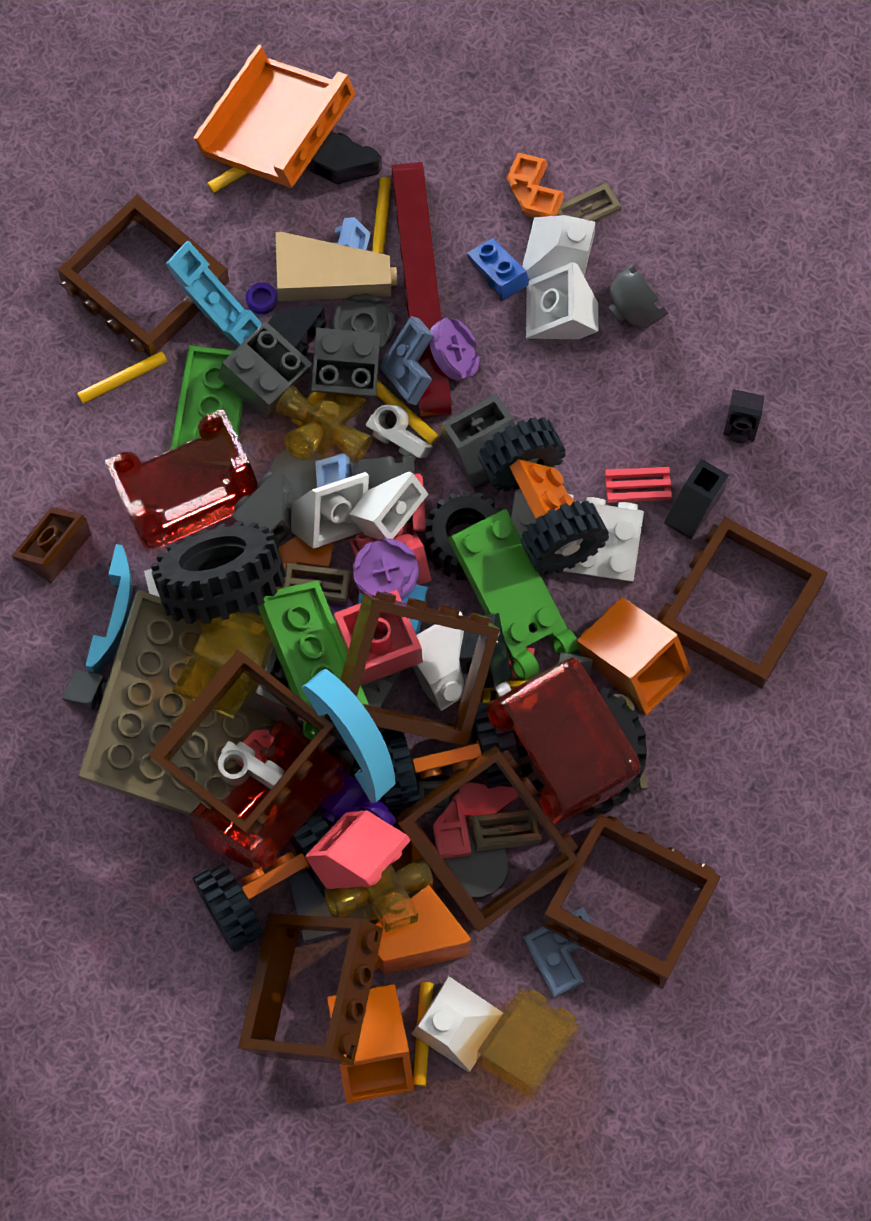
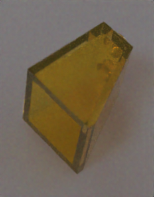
M248 611L242 615L239 612L230 614L229 619L223 621L221 617L213 618L210 623L203 624L201 622L172 692L194 701L237 649L261 667L270 642V636L262 617ZM243 673L213 710L234 719L255 681Z
M520 988L478 1049L476 1064L531 1099L536 1100L577 1034L580 1025L575 1022L577 1018L569 1011L560 1007L558 1010H555L547 1005V999L537 991L530 989L526 992Z

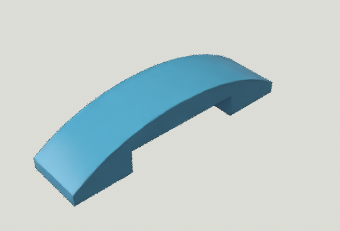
M186 241L166 262L171 274L193 303L238 347L262 325L252 311L245 310L208 268L210 264L190 241Z
M116 544L109 570L111 584L118 585L119 587L107 636L93 635L86 662L87 672L99 673L111 660L120 645L132 607V578L122 545Z
M323 669L301 688L318 716L325 714L330 716L361 768L354 774L370 802L375 803L396 784L393 764L387 746L375 722L362 703L341 680L327 669Z

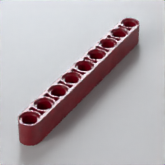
M423 162L391 165L392 179L394 180L395 206H397L398 233L400 234V250L403 261L408 317L419 318L431 330L432 326L441 320ZM429 343L418 360V363L432 378L429 386L418 401L420 408L419 417L452 415L449 379L435 362Z

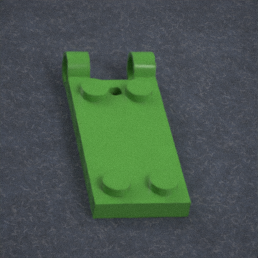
M506 508L447 538L485 613H499L507 655L513 671L521 681H526L539 673L537 660L526 649V646L548 635L559 657L560 653L574 655L580 651L576 636L571 630L567 629L540 574L534 570L521 544V537ZM530 624L535 626L534 633L529 631L528 626Z
M319 581L277 589V593L273 597L266 596L264 598L265 603L258 606L291 691L313 709L314 707L301 687L323 669H327L340 680L348 653ZM360 684L357 699L362 704L369 705ZM303 720V732L309 744L318 731Z

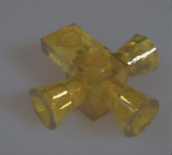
M291 385L283 393L276 406L277 413L303 422L300 428L290 431L286 435L285 443L288 451L294 457L306 460L311 457L314 451L323 456L337 445L353 462L357 463L369 449L373 436L345 425L363 409L366 400L356 395L328 393L313 405L294 385Z
M420 857L396 872L392 865L389 864L381 873V879L371 887L326 889L325 899L331 916L344 918L362 908L368 921L379 919L385 932L417 922L419 913L407 893L421 891L428 885L433 889V877L428 863L424 858Z

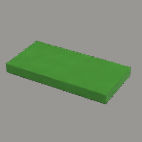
M188 346L169 464L233 471L244 400L219 379L218 376L222 362L234 350Z

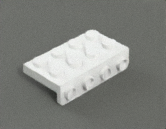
M515 492L511 519L522 538V533L528 531L526 527L530 523L535 524L536 518L523 493ZM587 497L586 501L592 502L595 505L609 532V539L605 541L606 545L603 548L597 549L598 553L596 555H590L584 563L579 562L572 569L567 567L563 572L633 582L644 511L637 510L638 505L633 503L619 502L618 507L605 505L606 500Z

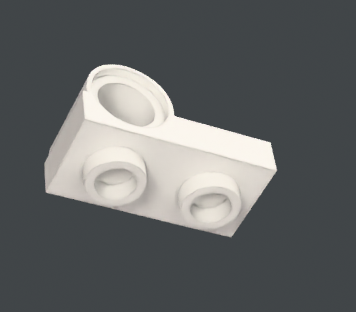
M383 405L374 414H371L366 423L367 427L374 430L372 435L387 444L390 441L400 446L398 451L401 454L413 456L414 460L416 457L426 458L434 447L406 430L409 416L407 411L401 406ZM389 411H393L397 417V422L393 428H389L385 422L386 414Z
M228 741L218 759L220 775L230 785H240L251 776L269 789H272L285 772L270 760H267L264 764L255 758L256 752L240 741L237 745ZM231 760H240L244 764L242 771L238 774H229L225 771L226 764Z

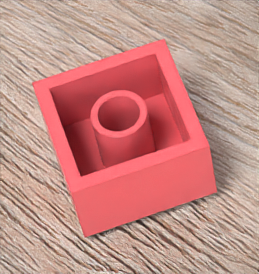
M397 590L389 592L396 595L397 601L402 602ZM361 603L334 613L335 622L347 652ZM380 612L361 686L423 663L422 647L409 618Z

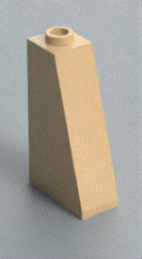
M275 232L279 301L344 299L361 294L391 297V286H397V267H390V255L285 232Z

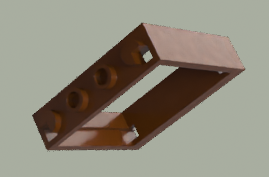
M136 194L58 268V273L61 280L60 285L66 289L69 296L77 295L83 300L82 304L90 314L96 316L99 313L105 318L106 326L114 334H124L129 339L128 343L133 350H138L141 353L144 351L147 355L152 356L200 311L193 301L187 296L150 333H147L80 277L78 273L130 223L136 220L175 253L186 241H190L210 264L208 266L210 271L224 286L229 283V276L226 267Z
M724 517L719 526L713 524L705 538V541L708 543L704 552L700 550L696 552L689 565L693 569L688 578L681 577L673 592L677 597L672 605L669 603L664 605L657 619L675 632L679 637L680 643L685 647L763 689L822 588L828 572ZM725 537L808 581L759 665L676 620Z
M377 591L376 596L364 593L340 679L356 697L380 612L479 634L454 724L362 704L377 727L467 746L500 629L490 623V617L481 616L478 613L472 612L469 618L459 615L458 609L440 605L439 610L427 608V602L414 598H408L407 603L397 601L396 595L388 592Z
M237 649L150 752L149 757L154 764L248 838L252 832L258 834L265 827L270 819L266 815L274 805L279 808L285 803L292 792L288 788L297 778L302 781L314 766L311 761L317 753L321 752L324 754L331 747L336 739L332 736L335 733V727L325 717L318 716L315 709ZM243 673L318 731L312 741L246 820H243L170 761Z
M494 746L396 817L400 827L478 932L578 861L573 852L578 848L567 831L562 835L554 826L559 821L547 804L541 808L534 798L539 794L528 777L523 780L519 778L514 771L519 765L508 750L501 753L497 746ZM496 763L560 852L480 909L416 822V819L489 766Z
M599 814L576 856L578 861L570 866L548 906L541 926L663 989L721 876L716 874L710 866L703 863L696 864L685 858L684 854L672 847L665 848L656 843L650 835L644 832L636 833L625 827L619 819ZM601 835L703 887L665 962L561 908Z
M269 913L238 1048L265 1057L354 1066L383 928L358 918ZM299 930L350 933L325 1046L275 1041Z

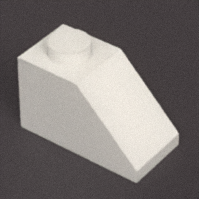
M407 472L369 489L349 515L366 536L379 540L393 539L428 496V493L415 475Z

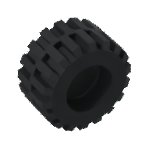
M462 491V496L457 497L456 493L449 494L447 502L442 498L437 502V509H431L429 519L426 522V547L429 559L433 558V565L437 570L443 567L444 575L450 577L451 573L454 572L456 573V580L463 581V577L466 574L447 539V534L456 525L464 523L474 525L502 511L500 507L495 508L494 500L489 497L485 501L481 493L476 492L474 497L469 496V491Z

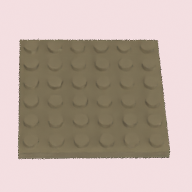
M138 590L128 616L77 779L239 832L154 764L149 754L237 649L257 664L263 647L271 641L270 636L228 620L222 621L219 617L213 618L210 623L205 624L202 623V620H196L193 624H186L184 618L178 622L174 621L171 615L167 616L165 614L160 597ZM245 673L240 676L170 760L243 820L250 816L271 789L251 776L240 785L226 783L218 769V759L222 754V749L228 741L235 745L239 741L243 742L253 730L286 731L290 729L241 704L251 680ZM303 731L301 733L297 732L271 760L285 772L295 761ZM235 760L229 761L225 766V771L229 774H238L243 769ZM274 805L266 815L270 819L265 827L258 834L252 832L250 836L270 842L281 807L278 808Z

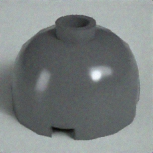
M632 263L614 278L610 286V297L614 304L609 308L619 322L626 319L632 326L646 327L658 322L669 314L664 306L658 310L654 302L660 303L658 297L641 274L636 271Z
M402 456V460H395L393 457L358 460V463L350 462L351 477L366 472L369 475V490L404 473L411 472L415 474L414 457Z

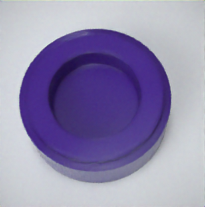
M256 283L246 293L247 306L254 313L267 314L277 305V292L270 284Z

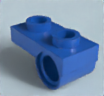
M494 238L467 253L468 259L473 266L487 279L489 287L491 289L494 287L501 298L499 300L501 302L529 285L527 271Z

